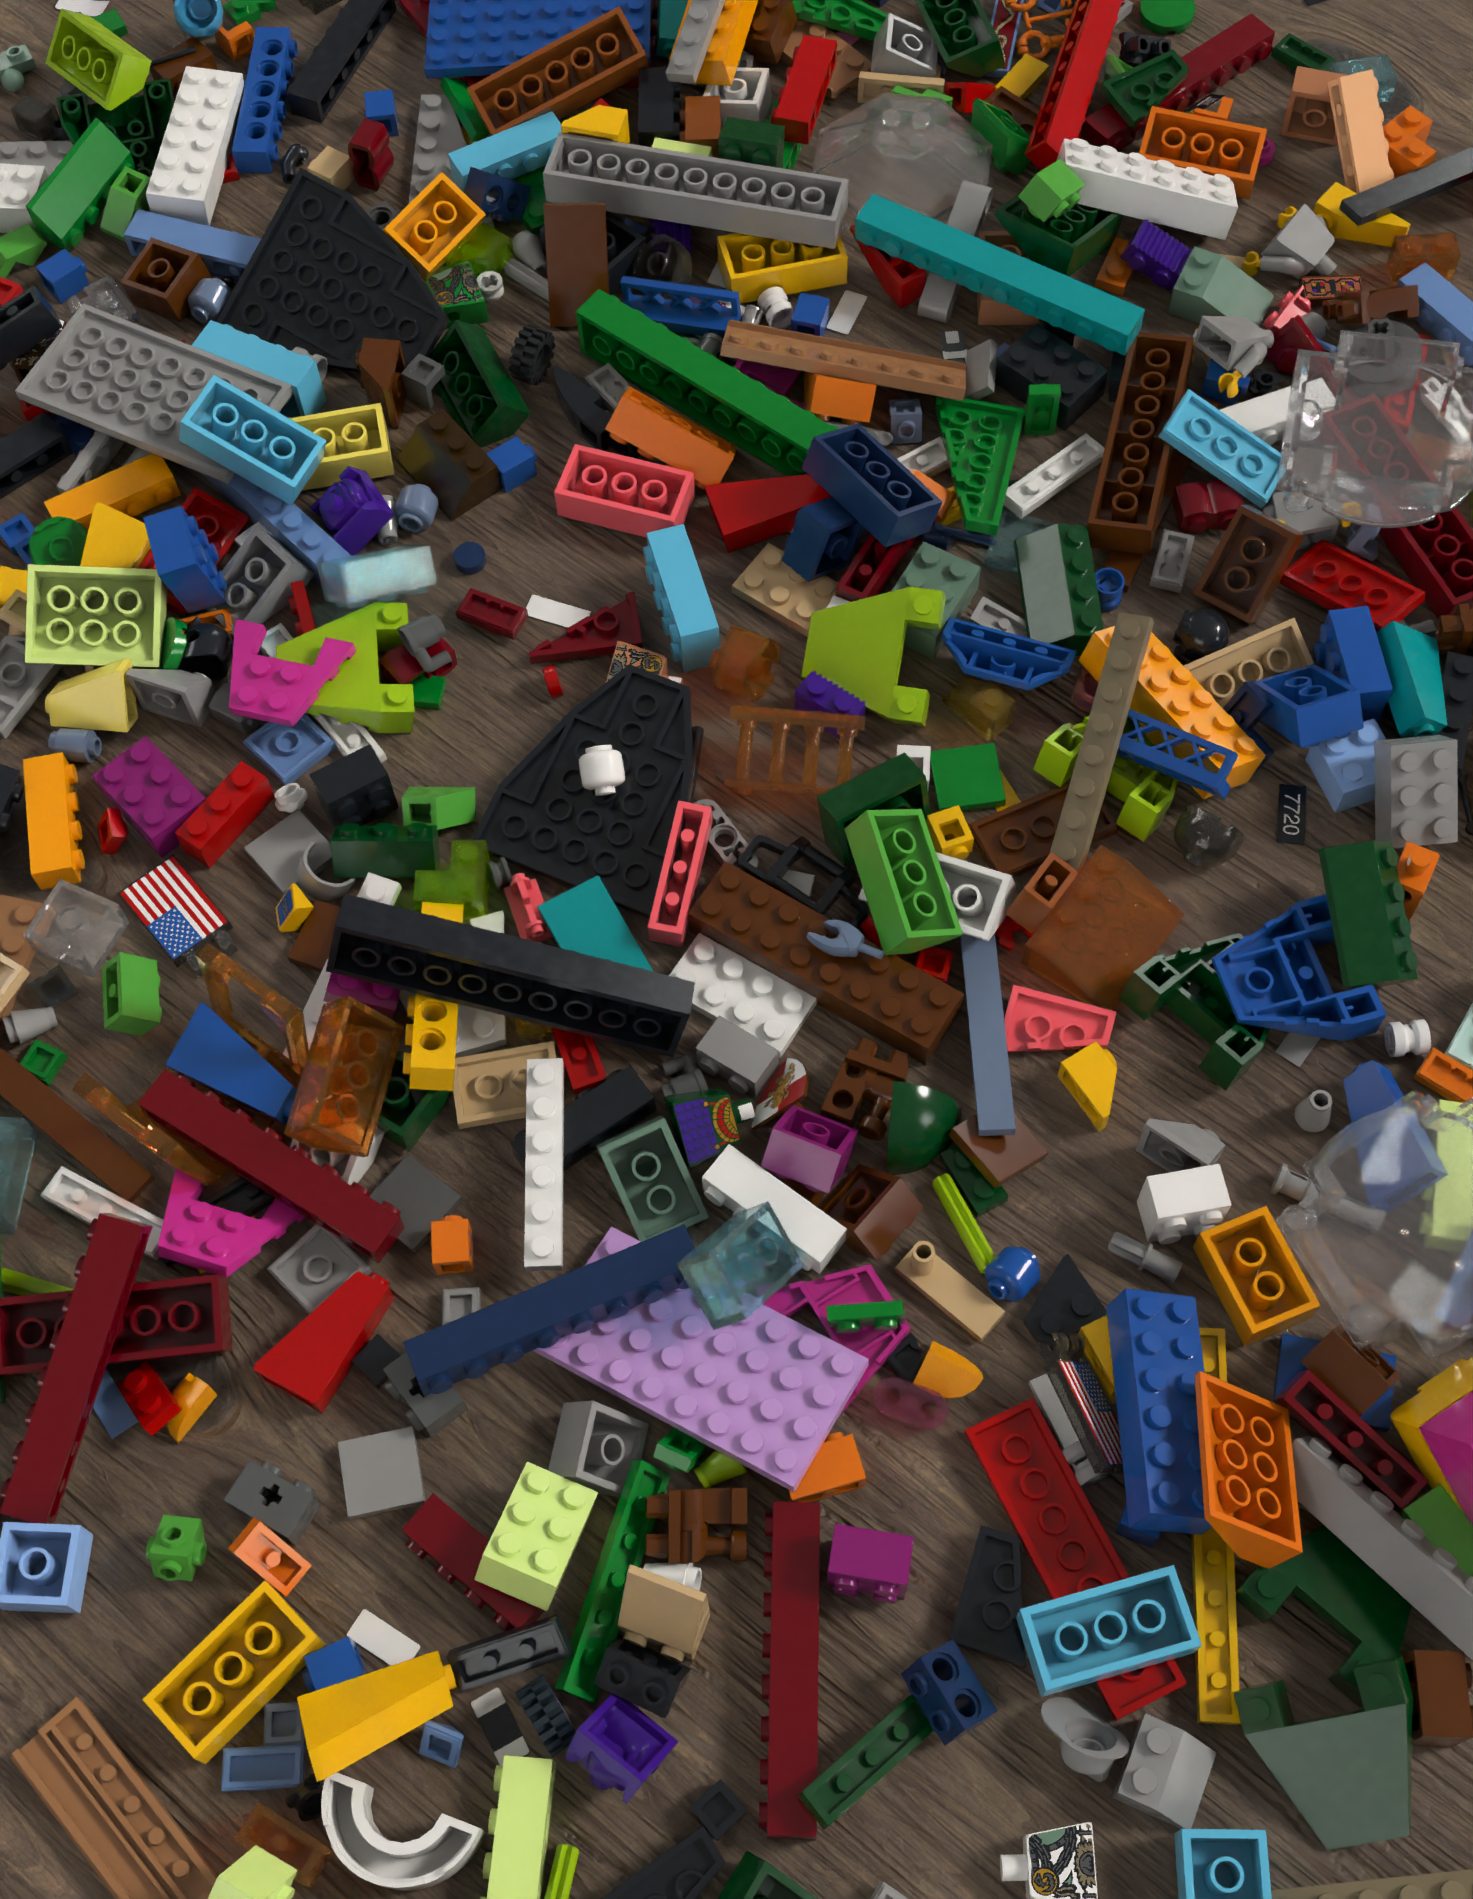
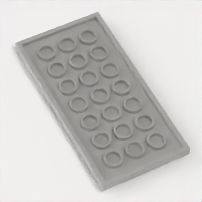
M84 303L15 390L20 400L227 484L236 473L179 441L180 421L211 377L216 375L277 412L281 411L293 394L292 387L288 383Z

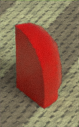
M945 82V94L953 97L954 109L964 113H972L974 100L979 98L984 101L995 89V84Z

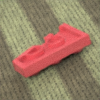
M1013 985L1004 1018L1008 1053L1080 1050L1097 1041L1101 1048H1107L1117 1012Z

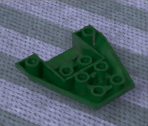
M170 78L145 82L143 95L130 97L111 111L106 110L98 103L90 104L85 93L56 98L61 125L73 146L93 120L97 118L131 152L135 171L151 178L175 103Z

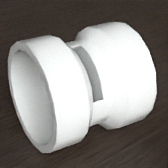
M777 286L763 291L757 300V305L766 315V321L769 326L784 329L791 325V318L795 309L788 302V297L784 290Z
M1424 1019L1411 1020L1408 1025H1403L1401 1022L1386 1023L1384 1039L1386 1050L1390 1057H1401L1410 1051L1415 1055L1428 1054L1430 1052L1431 1035L1429 1026Z

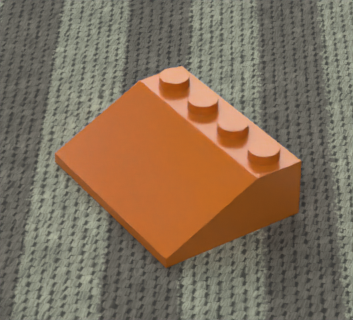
M1198 1371L1194 1375L1204 1518L1238 1557L1270 1569L1303 1553L1289 1410L1216 1377Z

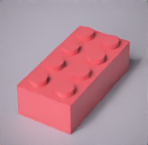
M575 444L554 491L557 515L647 538L646 533L685 523L695 498L694 472Z

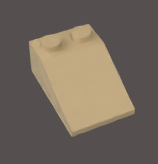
M630 1564L618 1620L620 1632L625 1633L623 1639L642 1648L646 1647L647 1642L662 1648L661 1655L682 1663L684 1657L694 1660L710 1618L707 1594Z

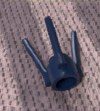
M933 522L930 531L924 533L923 542L947 551L952 547L954 539L989 548L996 547V543L991 542L993 541V536L949 527L937 522Z

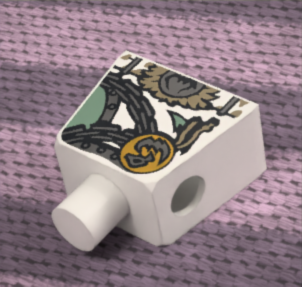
M1092 1822L1025 1835L1023 1837V1854L1000 1855L1001 1880L1025 1881L1027 1899H1098Z

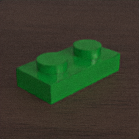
M1060 384L1029 385L1023 422L1024 435L1055 434L1061 397Z
M902 1300L827 1306L829 1326L831 1329L837 1328L838 1333H855L860 1331L862 1326H875V1330L879 1331L894 1330L898 1328L897 1324L906 1323Z

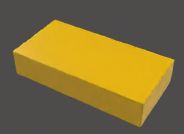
M1025 54L995 86L994 91L1003 86L1025 100L1048 75L1049 65Z

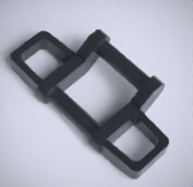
M758 835L739 857L738 868L830 920L833 919L826 913L840 895L859 912L851 922V925L858 928L867 917L868 906L863 901H860L858 896L849 889L857 878L858 873L850 867L845 869L810 845L811 841L803 836L787 847L763 835ZM761 847L781 855L767 874L747 862L755 851ZM802 856L836 878L818 902L782 878L794 862L802 858Z

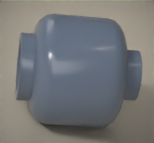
M203 278L188 296L187 301L191 314L195 319L203 323L210 320L216 322L231 295V290L225 282L218 278Z
M415 484L403 487L394 507V514L398 519V524L409 532H419L429 528L439 506L438 499L426 485Z

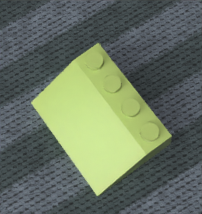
M28 564L25 663L105 666L128 658L132 659V667L160 668L167 612V586L158 576L157 569Z

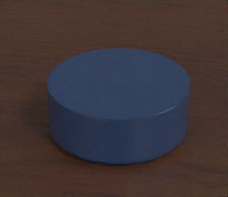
M465 542L460 544L454 551L455 566L464 574L478 573L486 564L485 551L478 543Z

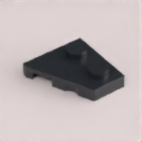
M1069 1254L1062 1258L1025 1317L1024 1324L1043 1354L1078 1335L1081 1327L1106 1316L1107 1311Z

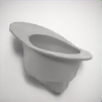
M1054 1697L1049 1698L1042 1704L1040 1713L1043 1722L1060 1738L1061 1756L1064 1763L1076 1772L1086 1774L1097 1782H1103L1107 1778L1115 1760L1122 1758L1128 1753L1130 1744L1127 1738L1081 1702L1071 1698Z

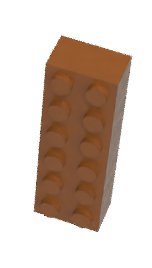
M618 6L467 88V91L489 136H492L551 111L559 120L639 77V68H649L645 51L623 11Z

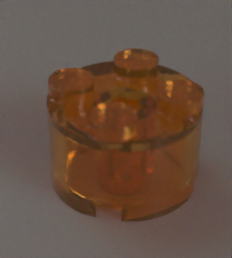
M734 625L731 626L721 648L715 649L710 658V667L714 668V687L752 702L753 699L757 701L762 699L771 687L776 675L771 673L773 662L779 664V643L747 629Z

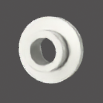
M290 783L276 791L274 795L276 798L275 805L279 811L293 813L304 806L308 794L304 788H300L299 784Z

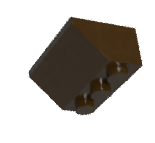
M444 409L417 425L398 458V464L417 484L426 485L431 489L438 499V507L451 521L502 490L498 466Z

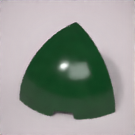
M893 1081L885 1173L901 1175L918 1171L927 1167L931 1160L944 1150H947L953 1143L948 1134L953 1127L961 1123L962 1110L959 1104L948 1095L932 1088L913 1083Z

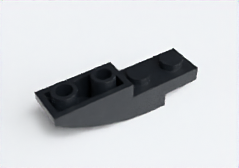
M557 365L554 366L552 373L558 401L564 414L577 432L596 449L606 451L611 446L623 455L637 459L641 455L637 452L638 447L629 442L624 445L610 437L611 432L605 430L613 414L609 410H603L602 395L594 387H588L579 381L573 373L566 372Z

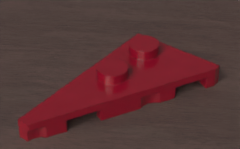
M1297 315L1273 333L1274 343L1271 348H1267L1265 358L1275 363L1276 369L1283 373L1291 374L1299 382L1323 376L1341 406L1358 401L1354 392L1300 315Z
M635 591L626 594V600L609 609L608 606H605L598 610L595 615L587 616L565 629V635L551 643L547 639L537 645L534 650L529 651L531 664L613 654L618 641L643 648Z

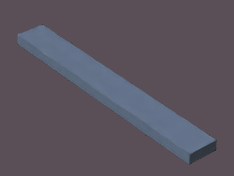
M995 933L989 941L963 934L959 938L978 1136L1015 1135L1016 1127Z

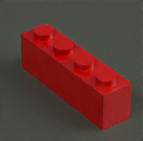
M803 35L800 46H795L793 66H788L786 86L780 88L778 108H773L770 123L785 126L784 141L809 145L837 63V40Z

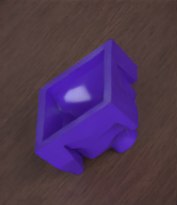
M348 466L339 476L342 481L334 482L310 509L322 518L328 530L334 535L333 539L354 558L394 516V513L366 471Z
M612 1693L577 1729L568 1747L565 1759L568 1762L581 1760V1765L590 1772V1780L597 1788L607 1790L615 1787L620 1791H625L622 1801L627 1804L649 1775L659 1768L679 1741L631 1702Z

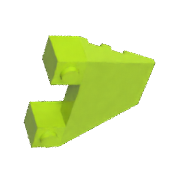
M906 587L812 612L801 677L806 679L811 672L816 671L817 675L821 674L822 678L832 681L833 685L838 684V688L843 687V690L848 691L849 695L854 694V698L859 697L860 701H865V709L896 724L925 728L930 701L928 690L897 685L907 626L941 631L946 602L944 592L933 589Z
M374 602L276 646L277 659L314 666L326 637L351 642L356 648L352 658H346L338 667L340 672L332 681L328 680L318 691L319 697L305 713L319 716L321 713L338 718L340 723L349 725L350 722L368 726L369 731L376 733H412L415 713L413 684H380L378 651H388L391 648L403 645L397 628L409 623L407 603Z
M1089 716L1085 717L1082 723L1076 725L1071 723L1064 724L1044 741L1033 770L1059 787L1068 781L1073 774ZM1129 718L1126 719L1122 735L1136 730L1134 722ZM1144 734L1143 737L1146 745L1150 747L1155 746ZM1138 737L1133 739L1140 742ZM1116 754L1106 789L1107 792L1125 803L1116 824L1144 842L1161 825L1173 800L1178 780Z

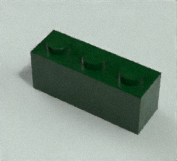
M417 822L408 826H393L391 823L359 826L356 823H346L335 827L330 841L334 878H366L368 872L381 877H436L440 865L437 825Z

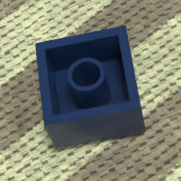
M833 497L824 498L816 503L803 506L795 516L796 522L791 535L785 543L786 549L782 561L806 581L810 582L849 566L864 527Z

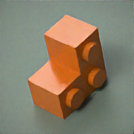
M1411 105L1383 126L1384 137L1389 144V152L1387 154L1389 166L1393 170L1394 179L1433 163L1437 152L1426 144L1433 120Z

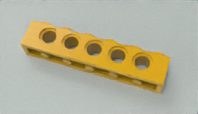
M422 902L421 913L463 923L464 904ZM419 994L408 996L407 1017H414L413 1024H406L405 1045L412 1046L411 1053L404 1052L403 1074H410L409 1089L453 1091L458 1004Z

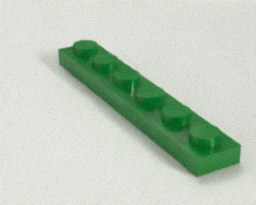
M633 1459L570 1642L573 1649L569 1657L565 1658L555 1689L585 1702L595 1703L600 1687L596 1686L594 1681L606 1650L616 1639L619 1631L618 1620L627 1571L630 1564L640 1568L645 1553L646 1534H651L656 1518H646V1496L664 1494L671 1475L643 1460Z

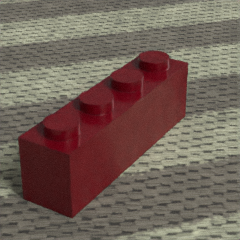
M870 534L836 586V596L853 602L882 594L918 536L885 548Z
M1310 1370L1298 1372L1273 1400L1278 1405L1287 1408L1289 1416L1312 1437H1317L1327 1443L1332 1449L1331 1454L1339 1462L1355 1468L1362 1475V1482L1373 1492L1378 1491L1390 1499L1394 1505L1393 1510H1403L1427 1484L1428 1480Z
M431 1494L402 1529L409 1539L405 1546L421 1560L428 1555L438 1563L434 1570L449 1584L452 1585L455 1580H458L467 1588L463 1595L480 1610L485 1604L496 1613L492 1620L504 1631L535 1622L545 1611L474 1580L489 1540L435 1494Z

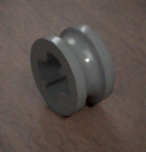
M500 857V861L497 863L492 862V860L489 861L488 866L497 890H501L504 884L510 886L512 876L505 857Z

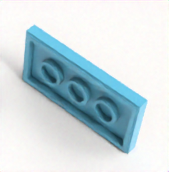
M1190 389L1183 395L1158 436L1261 509L1268 502L1291 462L1286 456Z

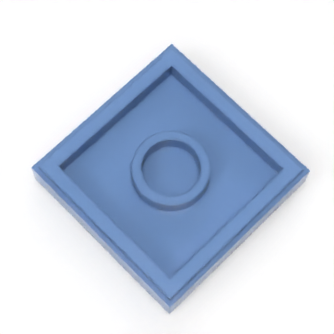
M305 713L294 727L267 722L243 741L244 747L284 786L293 783L337 748L335 742Z

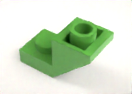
M26 224L0 237V277L6 279L15 262L33 267L47 242L32 225Z

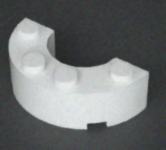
M335 1773L324 1781L321 1813L323 1826L326 1828L333 1851L341 1862L354 1874L384 1888L413 1891L432 1887L447 1880L469 1862L486 1834L479 1827L442 1813L434 1827L419 1839L404 1843L390 1841L382 1836L373 1821L371 1802L374 1788L340 1773Z

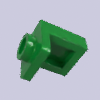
M672 1427V1430L657 1443L653 1457L663 1461L672 1470L688 1473L704 1457L707 1445Z

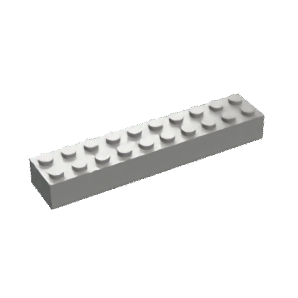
M561 132L558 134L543 172L546 201L605 202L606 211L831 249H835L848 208L849 179Z

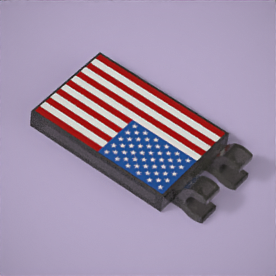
M174 854L117 893L122 902L176 968L186 962L194 974L200 978L209 972L210 969L199 952L214 942L226 958L238 951L237 947L233 944V939L227 933L233 929L230 921Z
M1055 1332L1052 1334L1056 1341L1053 1343L1054 1351H1051L1047 1341H1039L1036 1343L1038 1353L1047 1363L1044 1369L1095 1474L1123 1472L1118 1420L1089 1361L1083 1360L1084 1338L1079 1333H1070L1069 1338L1072 1341L1073 1347L1068 1352L1069 1340L1063 1332Z

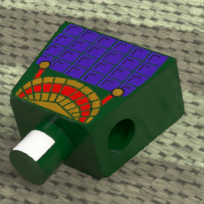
M722 1089L695 1091L664 1097L677 1147L689 1168L697 1166L723 1152L728 1144L735 1146L740 1143L741 1136L737 1124L755 1118L754 1109L749 1098L731 1103L729 1094Z

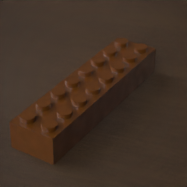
M1139 332L1128 349L1087 522L1091 548L1145 555L1151 554L1174 449L1173 446L1158 436L1186 393L1193 358L1194 338Z
M726 861L688 912L689 931L694 935L703 934L816 997L817 1004L895 1049L908 1053L911 1058L925 1066L961 1012L964 993L895 955H883L882 959H878L859 952L857 957H839L821 951L807 939L806 935L808 932H812L821 936L825 935L829 939H835L838 935L823 927V922L830 920L829 918ZM864 938V944L883 951L881 947Z

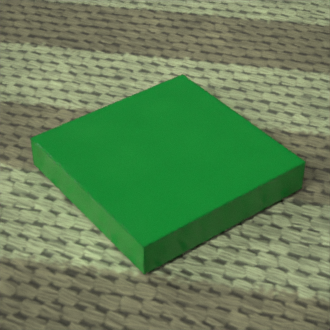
M994 743L930 752V769L938 812L959 805L961 811L1005 806L1006 799Z

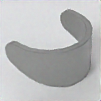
M311 841L304 850L297 866L296 877L298 884L313 899L320 901L338 899L350 890L358 878H351L346 882L337 884L318 878L307 863V855L316 844L314 841Z

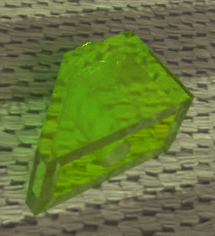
M482 223L446 259L447 269L469 260L476 279L481 273L486 271H494L499 274L505 269V263L513 258L511 240L506 235Z

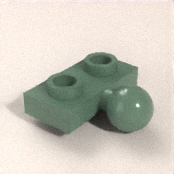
M26 44L12 46L0 53V81L6 90L18 92L24 86L22 73L37 68Z

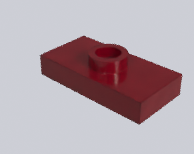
M470 588L458 607L456 616L460 620L514 640L528 617V611L523 607Z

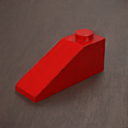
M855 224L850 226V232L852 233L854 239ZM856 240L881 286L900 309L921 298L926 284L925 269L918 268L912 263L898 257H892L882 250Z

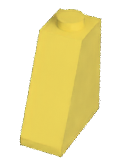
M124 658L59 682L45 698V711L49 714L51 726L128 732L138 719L136 695L126 676L128 669H133L132 659Z

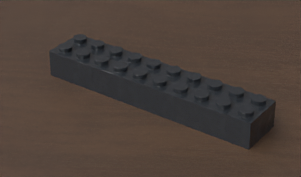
M344 894L326 967L327 972L669 1057L674 1056L689 1019L695 982L679 977L652 972L608 959H601L576 951L565 950Z

